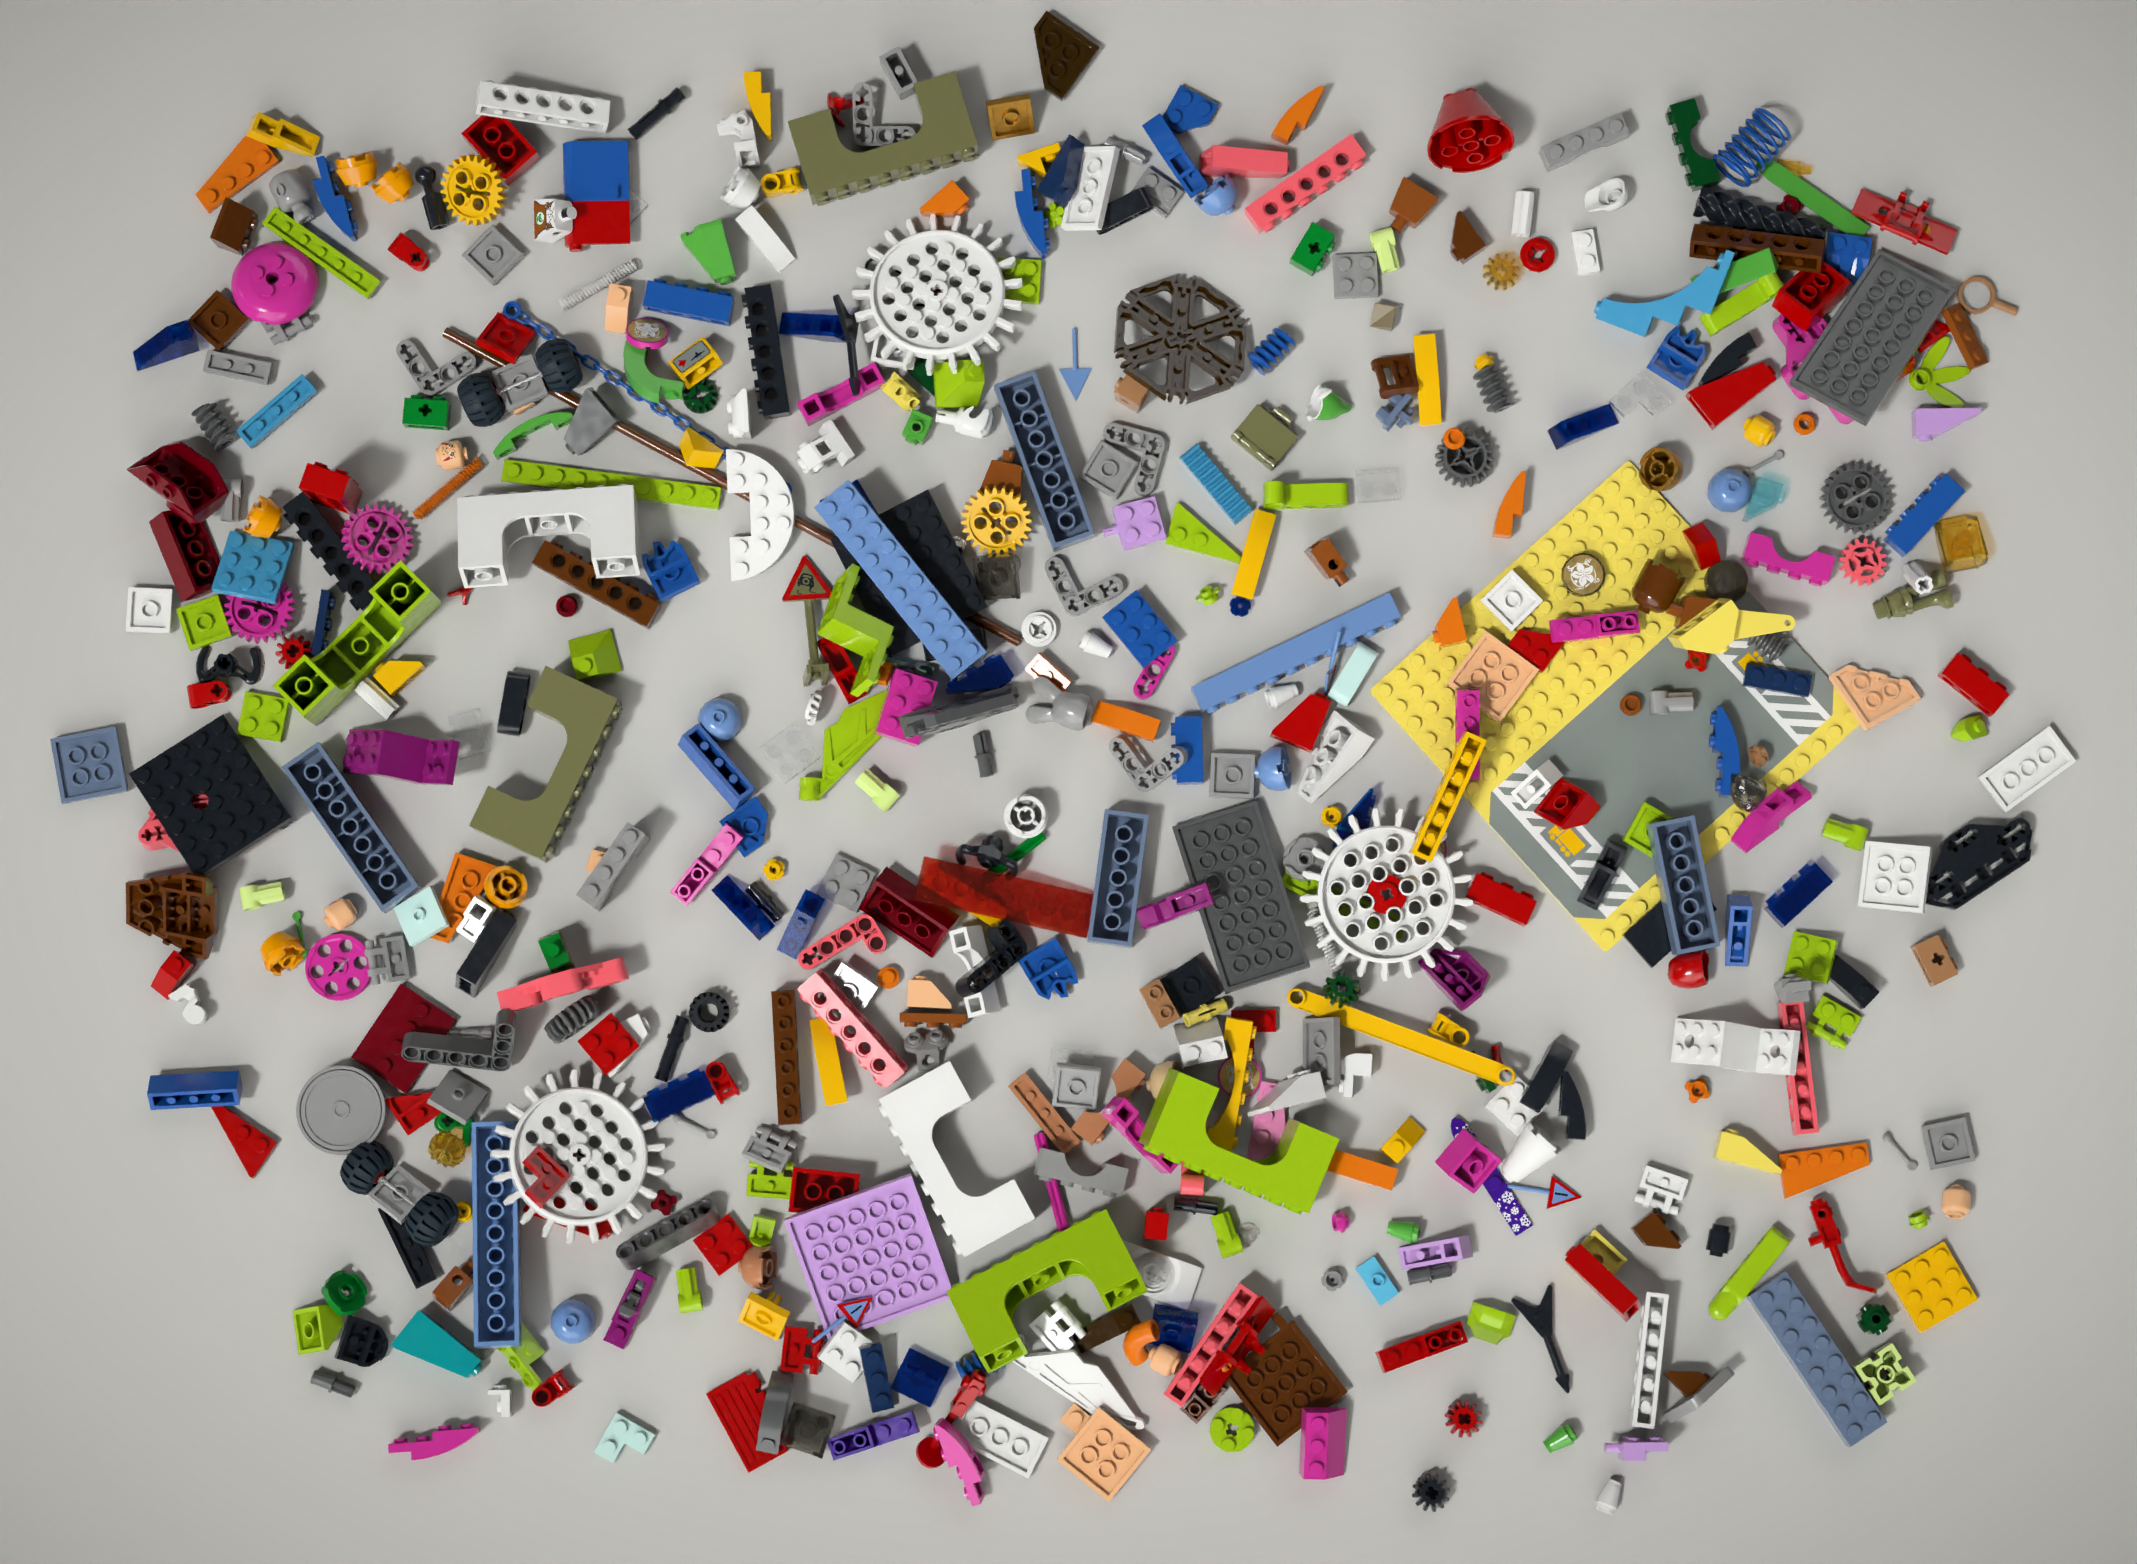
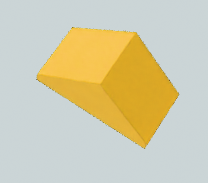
M690 427L686 428L679 443L686 466L715 469L724 453L722 449Z

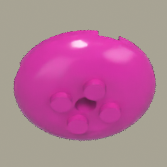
M269 242L251 249L240 259L232 276V295L239 309L253 321L269 323L270 325L285 324L302 316L313 304L317 287H319V276L312 259L289 243ZM271 278H278L276 283H269Z

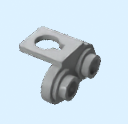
M938 1029L928 1033L912 1032L904 1039L905 1050L910 1053H916L918 1071L934 1070L940 1066L938 1050H942L948 1045V1036ZM929 1054L935 1060L930 1065L922 1063L925 1055Z

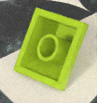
M957 360V374H952L949 362L934 364L936 408H969L971 406L978 408L985 383L983 360H980L981 364L978 366L972 360Z
M611 629L568 640L571 660L578 681L586 682L622 672Z
M328 1304L292 1311L298 1354L302 1355L329 1350L343 1326V1316H338Z

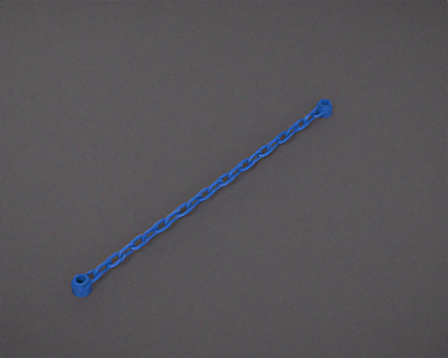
M509 301L505 304L503 311L509 319L516 320L523 325H531L535 328L536 334L545 340L558 339L546 325L532 322L530 315L524 312L517 302ZM512 308L517 309V312L514 315H511L509 313L510 309ZM521 314H523V315H525V316L527 317V318H524V321H522L521 319H519V317L521 316ZM541 327L550 332L547 333L548 337L539 332ZM568 341L570 346L573 347L575 355L581 358V363L592 371L599 370L604 374V378L615 386H623L627 389L629 396L637 401L644 400L650 404L653 412L661 417L668 416L680 430L685 432L686 429L677 424L680 422L679 419L688 424L685 426L686 428L690 427L693 429L690 421L682 416L675 417L669 413V408L660 401L657 404L665 409L662 411L664 414L654 408L657 407L655 402H651L640 395V398L632 394L631 392L634 390L623 382L621 375L613 370L603 369L600 367L597 359L589 354L582 355L577 351L576 346ZM587 358H589L596 364H593V367H591L584 361H587ZM610 373H612L619 379H617L616 382H614L608 377H610ZM693 429L701 436L705 435L708 438H710V442H712L720 449H722L724 451V454L726 453V449H731L727 446L720 447L719 445H717L715 443V438L706 433L705 431L698 432L695 429ZM786 482L792 494V487L788 482Z

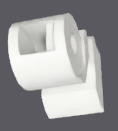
M185 984L168 995L169 998L178 1002H182L184 999L188 1000V1004L182 1013L187 1022L193 1025H202L206 1022L208 1013L205 1008L198 1006L201 1000L197 989H193L191 985Z

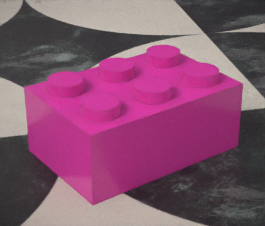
M895 669L889 682L874 734L914 747L918 746L921 735L905 739L898 717L930 707L938 682Z

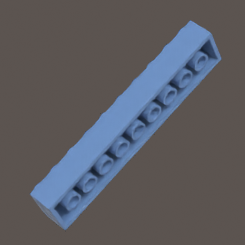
M847 480L814 507L952 680L957 679L988 654V651L851 481Z
M517 1121L472 1122L474 1347L477 1349L522 1347L520 1198L513 1204L504 1205L503 1201L507 1196L515 1193L517 1190L512 1179L494 1182L493 1177L499 1173L509 1171L508 1159L490 1157L492 1150H509L511 1139L494 1132L495 1127L502 1125L514 1130L518 1123Z

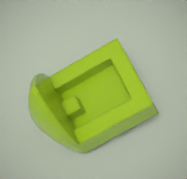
M1981 714L1957 722L1951 731L1950 737L1957 741L1966 742L1987 736L1986 726Z
M754 1214L749 1233L751 1244L757 1247L770 1245L776 1218Z

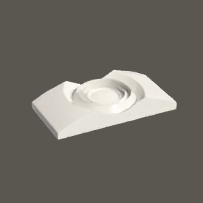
M1123 1241L1148 1292L1142 1295L1188 1310L1202 1268Z

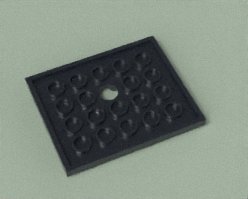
M929 490L878 515L962 620L988 608ZM837 536L830 539L845 570L852 563L860 567L858 573L860 580L855 589L867 613L894 626L891 634L894 636L893 641L886 648L889 656L892 657L921 642Z
M223 714L129 773L191 871L195 874L207 875L293 820ZM201 794L206 795L209 798L208 806L202 810L194 808L192 804L193 799Z

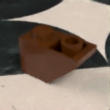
M1654 1211L1649 1212L1630 1228L1644 1246L1670 1249L1682 1247L1679 1243L1680 1237L1674 1230L1669 1231L1664 1225L1667 1222L1659 1212L1656 1214Z

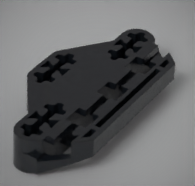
M2018 818L2005 826L1968 824L1945 838L1939 845L1940 853L1933 873L1929 875L1928 886L1942 878L1943 874L1948 873L1950 877L1930 889L1927 893L1926 905L1956 910L2029 862L2031 849L2029 850L2032 836L2029 822L2023 818ZM2020 825L2022 827L2020 832L2013 834L2010 838L2004 840L2002 844L1998 845L1996 843L1998 838L2007 835L2016 829L2017 826ZM1968 832H1973L1971 838L1964 840L1955 846L1953 850L1949 851L1947 849L1949 844L1956 842ZM2025 843L2024 849L2016 853L2018 857L2015 858L2009 847L2014 850ZM1999 859H2002L2003 863L1990 870L1992 873L1990 875L1984 864L1989 867ZM1976 875L1978 879L1966 886L1965 889L1967 891L1964 892L1958 881H1961L1963 884ZM1948 893L1953 895L1948 898V904L1937 902Z

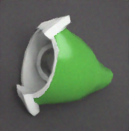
M1318 385L1312 393L1309 408L1306 407V417L1309 421L1335 419L1349 412L1352 405L1344 401L1332 389Z

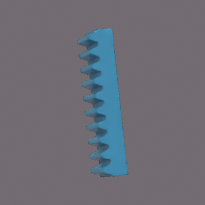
M301 374L237 429L236 432L251 449L255 448L259 442H262L279 425H282L292 414H295L297 409L302 408L304 403L309 402L311 397L316 396L318 391Z
M1197 443L1179 457L1234 525L1252 512L1250 505L1240 496L1239 492L1235 490L1234 486L1229 483L1228 479L1224 477L1223 473L1218 470L1217 466L1213 464L1212 460L1207 457L1206 453L1202 451Z

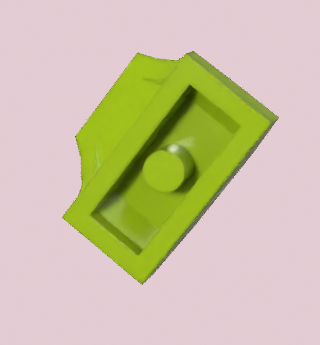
M1473 1302L1466 1323L1471 1327L1474 1338L1497 1345L1501 1340L1510 1336L1516 1316Z

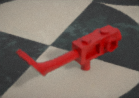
M1822 1197L1810 1201L1811 1206H1809L1818 1231V1235L1808 1238L1810 1246L1822 1243L1824 1249H1830L1837 1271L1845 1286L1877 1294L1878 1289L1856 1283L1845 1267L1837 1245L1842 1243L1840 1238L1841 1232L1835 1225L1831 1206L1829 1207L1827 1201H1824ZM1820 1211L1824 1212L1823 1217L1819 1216Z
M976 1369L970 1375L966 1374L960 1384L961 1388L957 1390V1394L951 1401L950 1412L945 1420L952 1424L957 1416L962 1418L977 1395H983L987 1386L985 1384L987 1378L985 1372ZM934 1435L933 1437L924 1438L916 1447L917 1459L923 1466L930 1469L937 1468L944 1463L941 1455L942 1446Z

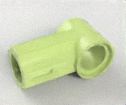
M1389 227L1370 232L1372 248L1376 251L1381 273H1389L1400 269L1392 228Z
M868 769L855 781V784L872 798L871 800L885 813L900 797L887 783L884 784Z
M282 882L239 888L243 911L258 909L266 904L286 901Z

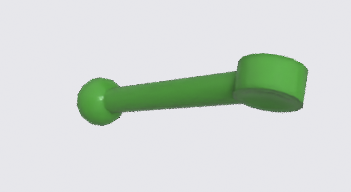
M294 912L292 918L296 921L299 940L305 949L300 923L302 916L299 912ZM305 949L304 951H302L301 955L303 957H306L308 955V950Z

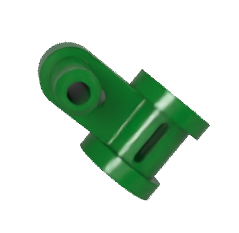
M442 1112L435 1118L434 1127L440 1133H448L454 1128L463 1129L462 1146L469 1147L471 1145L472 1122H475V1120H473L472 1115L466 1125H463ZM445 1117L446 1120L450 1122V1124L446 1127L445 1123L441 1122V1120H443Z

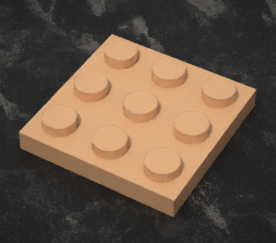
M1485 631L1446 685L1453 690L1478 689L1480 709L1500 723L1539 669Z
M1098 1407L1058 1456L1057 1461L1110 1502L1151 1451V1448L1102 1408Z

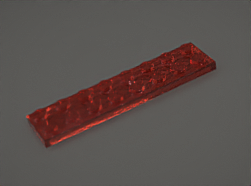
M924 856L914 900L1000 920H1009L1014 923L1080 938H1087L1093 894Z

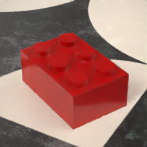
M481 115L461 133L477 154L482 155V159L490 158L489 165L496 163L494 170H502L499 177L506 178L504 183L507 186L511 185L540 159L538 152L508 119Z
M1823 261L1820 273L1799 271L1778 290L1772 307L1806 332L1844 298L1851 281Z
M793 1167L788 1212L800 1213L859 1192L861 1174Z

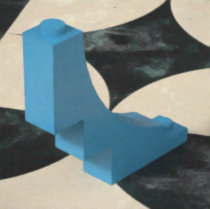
M1726 250L1725 254L1720 253L1716 265L1720 266L1719 270L1707 266L1692 283L1666 298L1646 303H1623L1603 298L1602 302L1598 301L1594 310V313L1597 314L1596 319L1646 337L1653 317L1678 326L1686 306L1711 315L1735 253Z

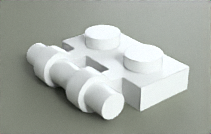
M1645 1165L1638 1187L1647 1190L1645 1195L1636 1193L1634 1202L1642 1204L1641 1206L1645 1208L1652 1207L1661 1210V1213L1666 1215L1668 1213L1677 1215L1679 1207L1671 1205L1674 1198L1682 1201L1688 1179ZM1654 1192L1665 1195L1664 1202L1653 1199Z
M1056 1300L1051 1305L1056 1311L1053 1316L1046 1309L1029 1326L1051 1351L1069 1350L1076 1344L1071 1337L1073 1333L1080 1339L1087 1333L1081 1327L1080 1321H1076L1069 1314V1309L1065 1305L1062 1306ZM1060 1318L1070 1327L1068 1330L1065 1331L1057 1322Z

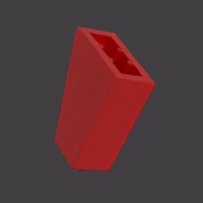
M1321 693L1310 694L1272 730L1270 737L1311 753L1331 701H1328V697Z

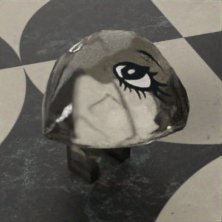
M1735 776L1731 784V797L1734 804L1740 810L1748 813L1757 809L1767 793L1765 780L1760 779L1757 782L1747 776Z

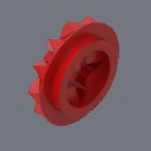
M1532 238L1522 246L1520 259L1523 266L1529 271L1540 273L1548 270L1553 264L1555 251L1547 240ZM1533 250L1537 253L1544 250L1541 255L1542 262L1538 259L1531 260L1534 255Z

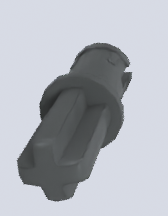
M985 733L973 735L976 756L974 757L978 762L980 778L993 776L994 773L990 760L992 754L988 750Z
M1450 1264L1434 1267L1426 1266L1424 1269L1407 1271L1409 1285L1427 1281L1432 1283V1280L1451 1277Z
M318 1370L314 1371L310 1380L311 1384L328 1389L329 1393L333 1391L349 1398L354 1395L356 1389L355 1385L337 1379V1376L332 1377L321 1373Z

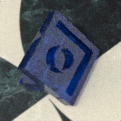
M1155 1304L1152 1319H1155L1158 1324L1160 1338L1158 1341L1148 1343V1345L1159 1346L1165 1343L1179 1351L1191 1353L1199 1313Z
M909 1348L890 1388L930 1408L950 1367Z

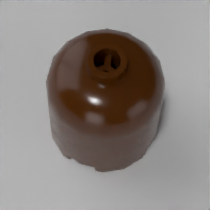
M1649 558L1644 564L1631 591L1634 601L1639 604L1637 609L1648 615L1650 611L1654 613L1667 611L1686 582V579L1683 577L1677 579L1678 573L1660 563L1656 566L1653 565V560Z

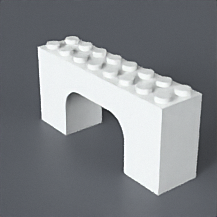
M619 484L618 486L609 487L600 485L595 488L576 487L568 490H533L526 493L509 492L508 494L499 495L490 493L485 496L466 495L457 498L458 569L464 588L509 585L508 553L515 542L526 537L581 534L591 540V558L596 579L640 575L639 517L634 485Z
M950 1061L879 1099L881 1104L878 1105V1108L884 1118L889 1117L892 1124L888 1126L895 1138L899 1136L902 1144L899 1145L905 1157L910 1156L913 1162L910 1164L916 1177L920 1175L924 1182L920 1186L925 1195H931L934 1203L931 1204L937 1216L942 1215L945 1221L942 1223L946 1234L948 1236L952 1234L956 1242L952 1243L958 1256L963 1254L964 1257H967L1035 1219L1014 1179L983 1196H968L959 1190L933 1141V1132L936 1124L946 1115L972 1102Z

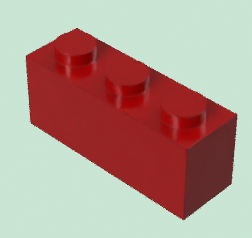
M1955 654L1938 674V677L1988 717L1994 715L2010 695L2006 692L2007 688L2002 683L1991 680L1989 673L1983 668H1976L1971 664L1972 660L1965 654Z
M1481 872V875L1476 873L1464 898L1473 900L1474 904L1525 927L1537 901L1533 900L1534 896L1525 891H1522L1520 894L1513 890L1514 886L1502 881L1499 884L1493 881V876L1485 872Z

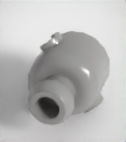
M285 170L271 179L269 188L282 212H293L294 220L298 224H304L314 217L312 208L307 206L311 198L310 190L297 170Z

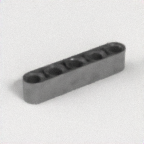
M701 1199L621 1243L616 1249V1256L627 1270L637 1269L715 1226L720 1220V1213L710 1199Z

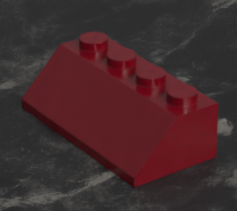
M171 510L163 511L150 520L149 524L181 602L197 599L212 593L211 588L220 559L204 521L192 524Z
M887 866L875 880L859 908L931 958H933L960 916Z

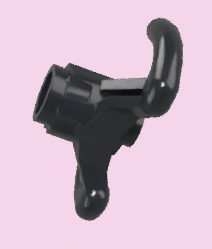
M203 647L198 654L196 674L200 683L212 682L217 677H240L246 684L253 685L258 682L261 675V658L254 647L249 650L253 660V671L251 673L240 667L238 660L229 653L219 654L216 661H214V666L205 672L204 663L209 649Z
M988 835L986 839H983L980 846L962 844L955 852L956 860L961 866L966 864L964 854L976 856L977 861L984 868L990 869L998 864L1009 868L1010 871L1004 876L1007 881L1015 878L1019 872L1017 862L1002 853L1004 848L1002 845L1003 840L994 835Z

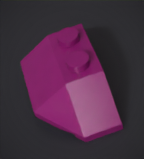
M1435 948L1429 953L1436 965L1433 968L1427 966L1423 958L1418 961V964L1438 989L1461 1012L1482 996L1491 977L1467 951L1453 950L1450 952Z

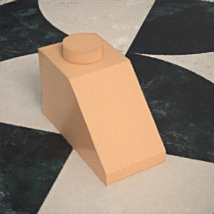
M610 283L606 303L605 331L625 334L634 294L632 287Z
M914 976L913 980H908L907 1007L952 1010V1004L931 981H927V977Z

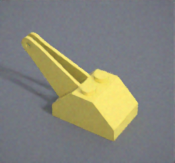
M1718 598L1667 637L1676 648L1711 654L1718 653L1720 655L1730 648L1729 644L1736 639L1792 630L1795 626V619L1790 615L1738 610L1732 599Z

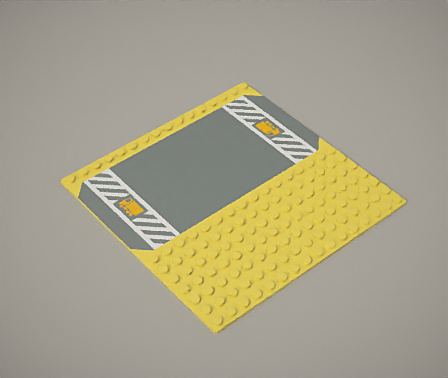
M1629 461L1625 462L1460 609L1467 637L1465 643L1439 648V644L1434 643L1433 635H1431L1370 690L1375 699L1444 774L1455 751V690L1446 685V683L1485 631L1507 646L1519 629L1551 634L1550 620L1638 610L1640 633L1595 640L1565 642L1544 671L1536 673L1500 723L1480 709V737L1487 740L1480 755V779H1469L1462 794L1603 951H1608L1623 938L1622 934L1661 900L1653 859L1622 841L1642 802L1648 803L1673 819L1695 815L1705 864L1731 841L1732 836L1746 817L1777 788L1783 791L1792 783L1798 781L1860 725L1829 678L1786 631L1776 632L1775 640L1783 638L1782 646L1787 643L1790 644L1776 660L1770 663L1767 662L1769 654L1761 657L1762 649L1755 652L1756 644L1753 643L1748 646L1749 638H1745L1744 640H1734L1729 644L1730 648L1720 655L1718 653H1708L1709 658L1705 663L1706 670L1703 672L1685 667V662L1689 656L1688 650L1674 647L1667 637L1678 629L1674 627L1676 616L1666 614V611L1663 613L1650 611L1649 615L1637 609L1639 604L1634 601L1631 591L1644 564L1649 558L1653 560V565L1656 566L1660 563L1678 573L1677 579L1682 577L1686 579L1673 602L1680 604L1684 596L1715 599L1709 594L1706 587V577L1713 566L1702 571L1700 570L1682 533L1683 530L1690 528V526L1658 491L1648 489L1642 484L1638 469ZM1588 555L1600 563L1603 570V580L1595 591L1588 594H1579L1572 591L1565 583V566L1575 556ZM1511 570L1543 600L1512 632L1481 602V599ZM1744 585L1741 593L1732 600L1738 610L1768 613ZM1746 664L1812 675L1809 697L1742 686ZM1649 692H1692L1694 700L1693 711L1650 715ZM1627 694L1637 695L1642 702L1640 712L1634 716H1627L1620 709V701ZM1717 706L1723 708L1733 726L1740 755V774L1738 776H1731L1730 796L1727 798L1718 797L1719 791H1715V781L1720 776V769H1716L1717 756H1721V753H1712V747H1709V735L1713 734V725H1710V714L1714 712ZM1754 745L1763 746L1769 756L1766 764H1761L1760 768L1752 764L1749 759L1748 749H1753ZM1549 759L1563 774L1562 779L1589 793L1601 807L1588 824L1563 830L1534 813V810L1554 785L1526 809L1514 798L1511 792ZM1738 783L1744 785L1746 794H1741L1738 791ZM1748 803L1752 806L1750 811L1744 808ZM1607 838L1628 849L1596 911L1578 902L1577 899Z

